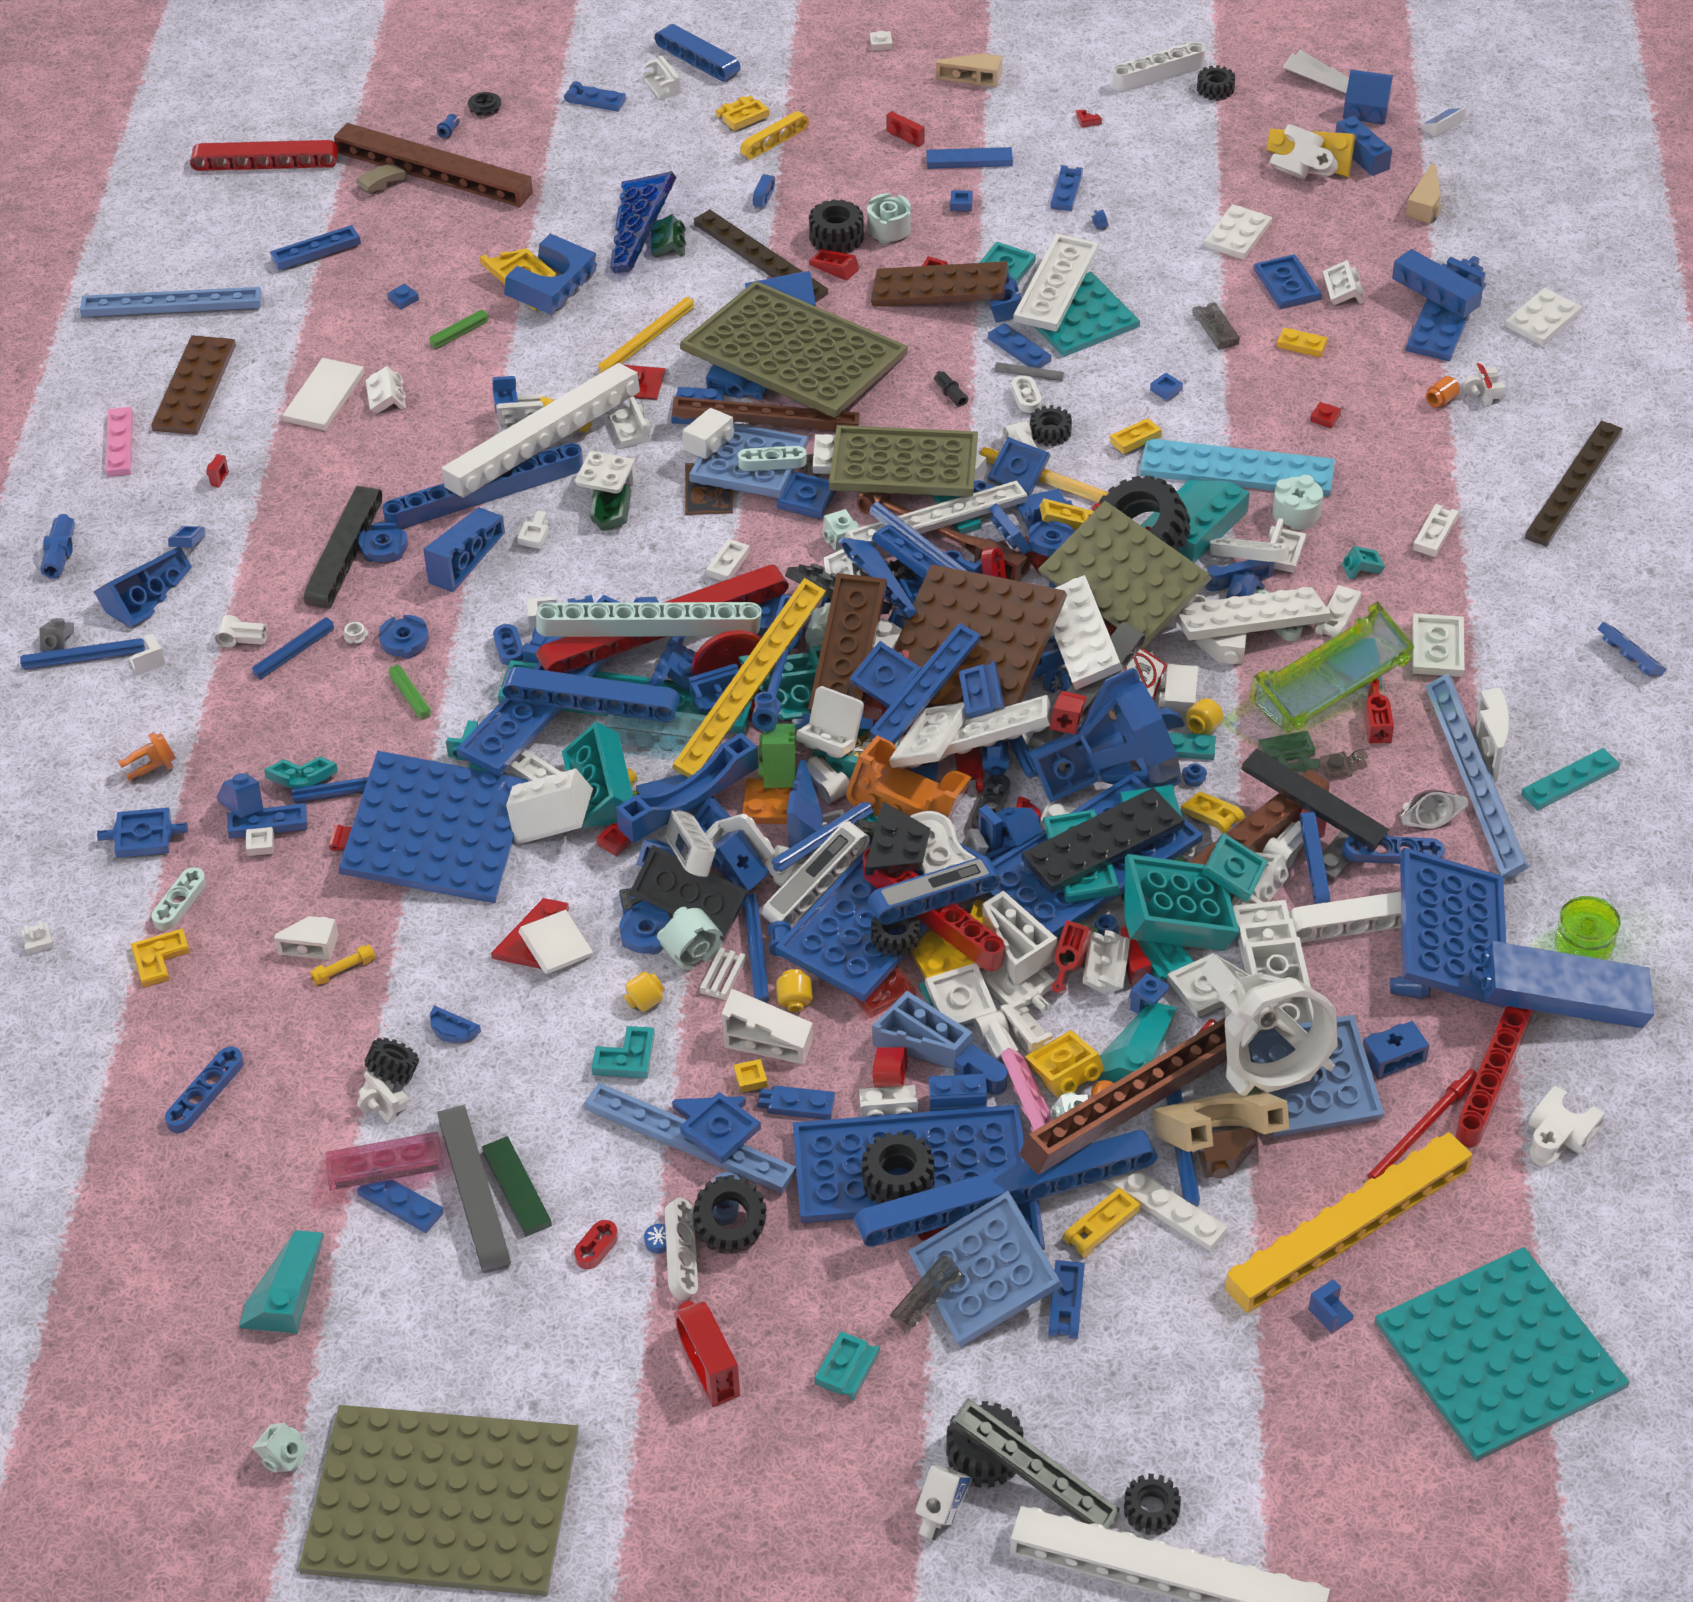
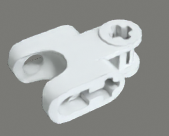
M1291 124L1287 125L1284 133L1289 140L1295 142L1293 151L1288 155L1275 153L1269 161L1274 169L1303 180L1306 179L1309 171L1328 177L1333 175L1338 168V162L1331 151L1321 147L1324 142L1321 136Z
M1554 1086L1536 1107L1528 1123L1530 1127L1536 1129L1533 1134V1144L1529 1150L1531 1160L1540 1166L1553 1165L1567 1147L1580 1154L1601 1128L1605 1112L1593 1106L1582 1114L1569 1112L1563 1106L1564 1096L1567 1091Z

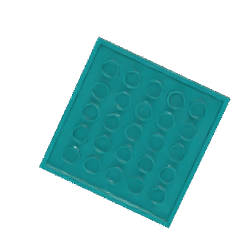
M1525 1247L1517 1249L1375 1316V1324L1476 1462L1628 1388L1630 1383Z

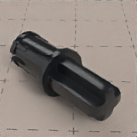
M944 371L936 372L934 381L940 386L942 393L945 396H949L957 407L966 405L969 398L959 388L958 382L952 380Z

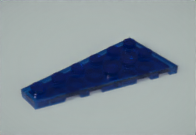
M673 171L621 182L623 193H620L619 197L621 205L618 207L615 226L617 235L614 236L613 241L616 246L612 250L610 268L614 274L629 272L634 268L639 254L642 252L643 246L677 178Z

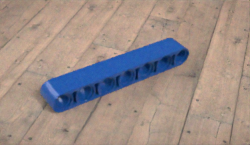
M513 667L508 671L502 689L503 695L512 701L660 722H670L675 718L680 699L679 693L671 688L522 667Z

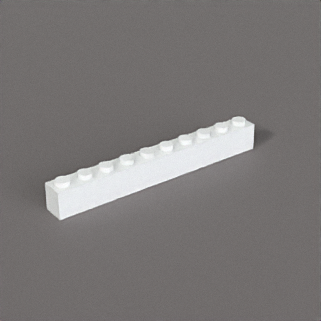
M617 363L441 467L445 488L464 498L639 393L637 372Z
M1020 1507L1011 1536V1554L1188 1602H1328L1330 1589L1316 1582H1303L1292 1579L1283 1573L1273 1574L1262 1571L1253 1565L1243 1566L1229 1562L1223 1557H1209L1198 1554L1193 1549H1179L1168 1546L1159 1540L1150 1541L1138 1538L1129 1532L1120 1533L1108 1530L1099 1524H1086L1076 1521L1069 1516L1052 1515L1036 1507Z

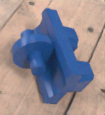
M1451 256L1446 261L1448 269L1481 286L1483 289L1485 288V272H1483V267L1479 265L1478 257L1472 256L1469 260L1463 258L1462 261Z
M1002 739L991 746H982L983 770L990 776L993 774H1005L1007 769H1009L1008 741L1003 742Z

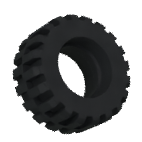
M1147 475L1144 478L1135 476L1132 477V480L1127 481L1124 479L1120 481V485L1117 487L1112 486L1108 490L1109 493L1106 496H1102L1099 501L1100 505L1107 501L1131 519L1145 512L1160 513L1157 522L1148 531L1179 553V548L1185 546L1187 542L1186 536L1190 534L1191 528L1189 525L1191 521L1190 515L1175 488L1171 484H1167L1165 480L1161 478L1155 480L1154 476Z

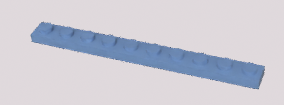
M1447 673L1426 685V689L1499 871L1503 878L1508 880L1528 869L1529 865L1454 682Z

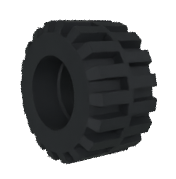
M826 200L822 204L815 205V208H812L809 214V239L813 247L816 246L818 251L823 249L845 254L846 251H854V247H860V243H863L864 240L863 211L860 210L858 205H854L850 201L846 202L845 200Z
M891 1132L885 1133L884 1138L879 1136L875 1138L874 1144L869 1143L867 1145L866 1152H863L862 1183L864 1192L868 1193V1198L871 1202L876 1200V1205L933 1189L935 1183L934 1155H932L930 1146H925L923 1139L919 1138L916 1140L915 1135L911 1133L906 1136L903 1135V1132H897V1135H891ZM893 1168L910 1170V1172L903 1175H892L886 1171Z
M728 1175L727 1179L719 1176L716 1177L715 1182L709 1181L706 1183L705 1188L699 1191L693 1209V1227L695 1232L699 1234L698 1238L701 1242L705 1241L709 1249L717 1248L719 1249L718 1253L723 1254L725 1251H731V1254L737 1253L739 1249L744 1251L749 1248L750 1244L754 1245L759 1235L762 1234L767 1216L766 1203L763 1202L764 1196L762 1192H757V1186L753 1182L750 1185L746 1183L747 1179L741 1177L740 1180L734 1179L735 1175ZM722 1201H735L743 1206L747 1213V1219L738 1228H723L713 1219V1208Z
M982 1401V1405H979L1023 1437L1024 1432L1023 1427L1020 1426V1420L1017 1416L1012 1417V1411L1009 1408L1002 1410L999 1403L995 1402L994 1406L988 1405V1401ZM953 1415L950 1419V1423L954 1419L955 1415ZM948 1425L946 1456H948L950 1468L953 1467V1470L972 1477V1481H975V1487L980 1488L982 1483H988V1488L995 1487L996 1481H999L1002 1485L1007 1482V1475L1011 1478L1015 1476L1016 1473L986 1451L972 1447L969 1444L971 1440Z

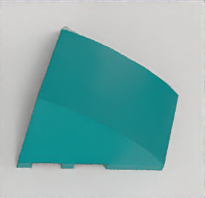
M821 646L811 647L809 653L788 655L776 697L781 703L779 718L782 721L802 719V714H811L808 708ZM749 655L739 657V661L742 663V665L747 660ZM774 668L760 686L762 692L768 691Z

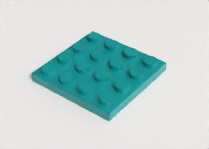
M1088 272L1058 330L1052 331L1039 327L1035 328L1062 357H1066L1140 327V320L1092 272Z

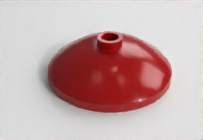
M731 630L713 636L699 648L693 658L692 670L694 676L732 664H736L738 670H740L742 663L739 661V657L750 655L761 640L760 637L752 632L743 630Z

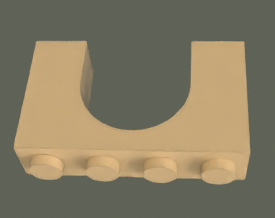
M1255 1087L1245 1097L1237 1091L1153 1109L1155 1137L1187 1152L1212 1147L1213 1127L1244 1126L1250 1127L1262 1134L1290 1129L1287 1101Z

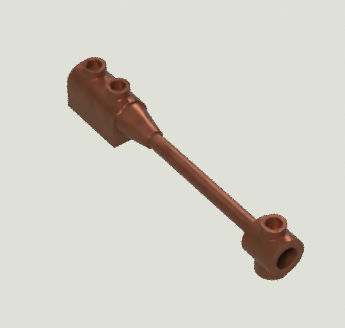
M859 492L857 507L864 514H870V507L875 502H879L899 516L913 512L890 501V494ZM946 526L931 530L960 543L962 547L975 556L974 563L981 559L985 548H1000L1004 556L1007 579L1020 581L1030 569L1031 558L1029 554L1025 553L1023 555L1020 550L1015 551L1009 548L1005 541L996 542L989 538L984 539L966 534L963 535Z

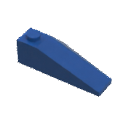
M176 547L106 583L93 592L105 613L128 627H132L149 618L155 612V606L166 599V593L172 586H176L192 566L182 548Z
M800 760L796 780L793 783L794 790L791 791L787 809L789 848L824 827L823 815L805 760Z

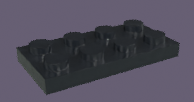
M811 563L810 566L799 564L798 567H788L785 577L799 584L805 578L826 590L824 596L832 599L837 574H828L824 572V567ZM884 601L881 614H889L892 604Z
M652 845L629 893L673 915L681 907H686L687 909L699 908L704 911L722 932L723 936H720V938L726 940L749 891L710 872L707 877L691 874L684 869L677 856Z

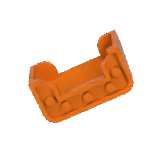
M876 736L857 760L846 792L848 801L855 807L862 802H869L872 805L873 814L878 817L882 802L908 816L925 811H934L951 819L969 785L971 777L959 771H950L945 774L941 784L908 769H901V767L892 768L889 759L895 752L896 747L889 740Z

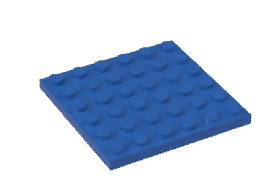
M377 750L339 865V874L496 903L514 840V833L512 832L506 806L512 786L529 782V780L504 774L498 776L488 771Z

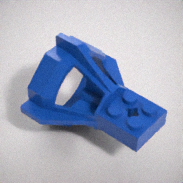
M1135 668L1125 670L1104 681L1076 734L1068 733L1027 752L1045 796L1050 803L1096 782L1114 785L1130 774L1137 777L1148 788L1167 785L1174 787L1181 783L1178 755L1163 718L1145 684L1140 680ZM1112 708L1116 719L1113 721L1108 713ZM1135 759L1141 771L1133 772L1128 761ZM1060 763H1068L1065 765L1066 770L1061 772L1059 768L1057 769Z

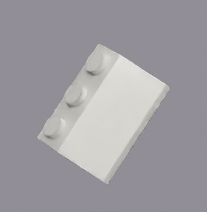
M577 769L512 786L506 806L516 844L526 843L582 827L593 788Z

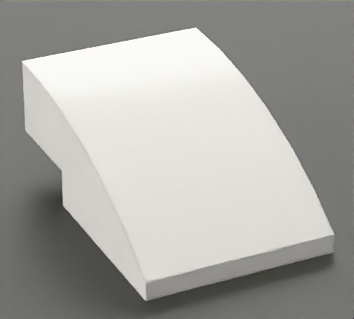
M1500 687L1480 692L1474 724L1476 728L1475 736L1494 782L1497 781L1500 773L1509 728L1508 708Z

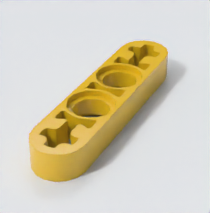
M800 111L793 112L745 139L740 146V153L749 160L754 159L804 131L809 124V118Z

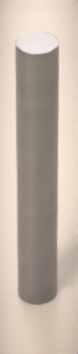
M1000 362L995 364V371L1060 381H1063L1064 372Z

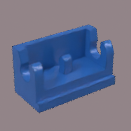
M736 664L688 678L690 697L699 714L711 711L739 671Z

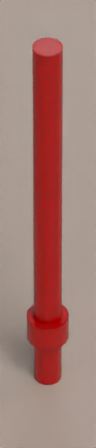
M1469 1069L1459 1080H1454L1447 1087V1093L1367 1175L1368 1179H1376L1384 1174L1385 1170L1393 1165L1455 1100H1460L1467 1093V1087L1477 1076V1072L1474 1069Z

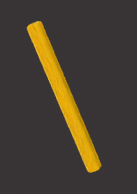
M685 297L600 362L598 364V371L602 373L617 363L622 364L693 309V299Z
M983 447L979 454L986 457V462L994 465L1000 452ZM1048 469L1043 470L1038 480L1096 503L1100 501L1103 495L1106 496L1108 494L1105 490Z

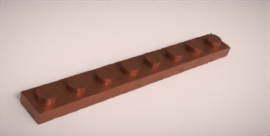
M674 397L672 416L681 419L698 418L709 408L732 416L733 423L768 424L774 427L791 426L797 429L814 428L820 431L836 430L837 425L859 426L860 413L842 411L834 418L812 408Z

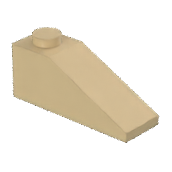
M981 53L937 60L936 79L997 87L1002 75L1003 56Z
M1432 163L1409 197L1406 210L1407 217L1431 223L1435 216L1438 217L1440 215L1442 204H1439L1441 193L1436 164Z

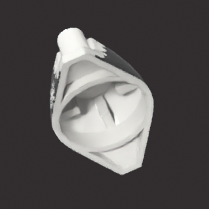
M1425 790L1413 796L1409 802L1403 805L1404 812L1401 814L1402 824L1427 829L1440 827L1468 807V800L1464 796L1443 790Z

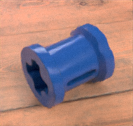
M775 921L768 926V935L771 937L769 952L773 956H779L775 953V946L791 930V925L788 922Z

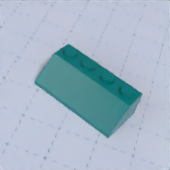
M595 721L562 750L566 771L577 769L593 788L581 828L608 825L613 822L617 823L616 807L634 797L619 733Z

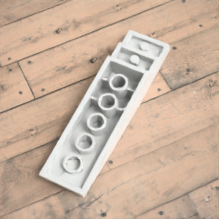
M1286 900L1233 906L1240 931L1237 938L1245 972L1249 975L1261 972L1283 979L1288 977L1295 978L1311 988L1300 938L1296 936L1293 918L1290 919ZM1290 997L1284 999L1279 1005L1298 1024L1313 1021V1006L1309 998Z

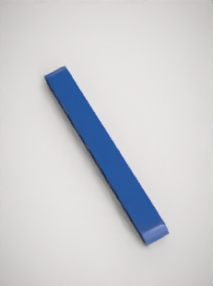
M568 443L539 452L464 498L445 488L444 483L391 499L382 506L385 522L397 524L399 529H405L576 474L583 465L582 448L579 444Z

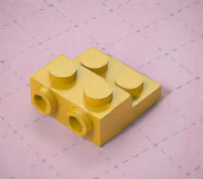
M1072 1030L1025 1056L1030 1068L1041 1077L1044 1086L1057 1098L1066 1093H1074L1079 1085L1086 1081L1097 1080L1100 1074L1105 1071L1099 1053Z

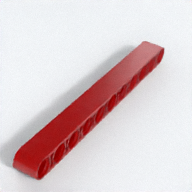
M772 564L662 603L751 602L759 604L783 595L788 590L789 583L778 567ZM667 636L563 637L542 645L537 650L536 657L545 671L566 673Z

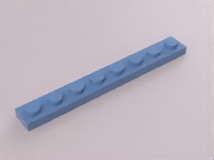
M261 287L85 295L81 299L80 313L81 317L261 308L262 291Z
M598 1082L584 1102L585 1109L778 1193H784L796 1174V1166L747 1145H742L721 1164L680 1133V1126L686 1119Z

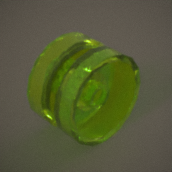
M1579 896L1570 899L1563 905L1559 915L1554 937L1555 947L1561 953L1608 960L1615 949L1621 925L1618 912L1607 901L1594 896Z

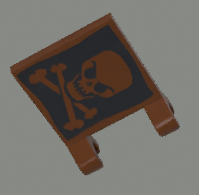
M685 463V515L733 513V489L690 482L689 474L694 463Z

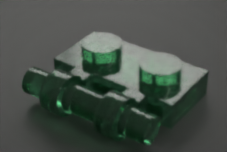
M1308 730L1258 740L1259 750L1297 773L1302 772L1305 774L1310 769L1321 768L1319 758L1309 759L1310 756H1315L1316 748ZM1298 759L1299 761L1290 764L1287 763V761Z

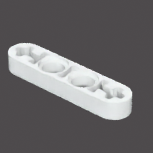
M1218 538L1209 542L1210 553L1215 556L1268 562H1281L1289 559V548L1286 544L1232 538Z
M679 1197L665 1207L669 1289L675 1298L684 1301L698 1291L693 1208L686 1199ZM677 1231L682 1235L684 1241L679 1237ZM678 1256H680L683 1259L685 1266L682 1264Z

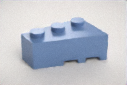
M908 991L872 1025L873 1046L906 1047L907 1055L951 1069H954V1061L973 1044L972 1032Z

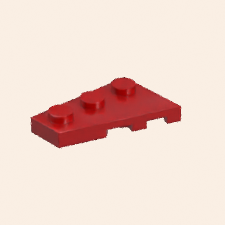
M542 898L491 952L492 959L542 969L519 934V929L524 925L564 910L568 912L569 904Z

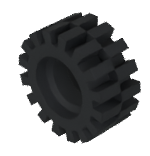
M1211 65L1209 69L1204 67L1203 71H1199L1197 91L1203 98L1209 97V100L1216 98V101H1220V98L1225 100L1226 97H1231L1234 93L1235 73H1232L1231 69L1227 70L1225 66L1220 68V65H1216V68H1213V65Z
M1049 405V408L1042 406L1041 410L1039 408L1035 409V413L1032 412L1030 417L1032 439H1037L1038 444L1044 442V446H1048V443L1056 446L1057 442L1061 445L1063 440L1067 442L1069 437H1071V414L1066 409L1061 411L1060 406L1054 409V405ZM1045 425H1056V426H1055V427H1047V426H1045Z
M874 915V919L871 921L873 947L876 946V951L879 953L883 950V955L887 957L889 953H893V958H897V953H901L902 957L907 956V950L910 953L914 952V947L917 948L920 941V921L917 920V916L883 925ZM892 928H900L906 931L900 935L886 933L887 930Z
M377 1038V1040L372 1042L364 1060V1065L368 1067L367 1070L369 1072H375L374 1076L377 1078L381 1076L385 1082L390 1080L392 1084L398 1082L400 1085H403L404 1082L407 1084L411 1081L419 1063L418 1054L413 1052L411 1047L406 1048L404 1043L398 1044L395 1039L390 1041L388 1038H383V1040Z
M1154 1473L1148 1474L1147 1480H1145L1144 1475L1138 1476V1483L1133 1479L1130 1482V1488L1127 1487L1125 1491L1124 1515L1128 1517L1130 1526L1135 1523V1530L1138 1532L1145 1528V1534L1151 1535V1530H1155L1156 1535L1162 1533V1528L1167 1532L1171 1530V1524L1175 1526L1177 1523L1181 1505L1179 1489L1177 1487L1173 1488V1482L1170 1479L1164 1483L1165 1476L1159 1474L1158 1480L1154 1479ZM1153 1496L1162 1500L1164 1508L1159 1512H1148L1141 1507L1140 1502L1145 1497Z

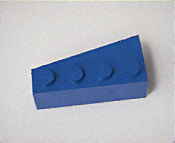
M478 507L426 546L423 552L429 584L454 592L505 534L503 516Z

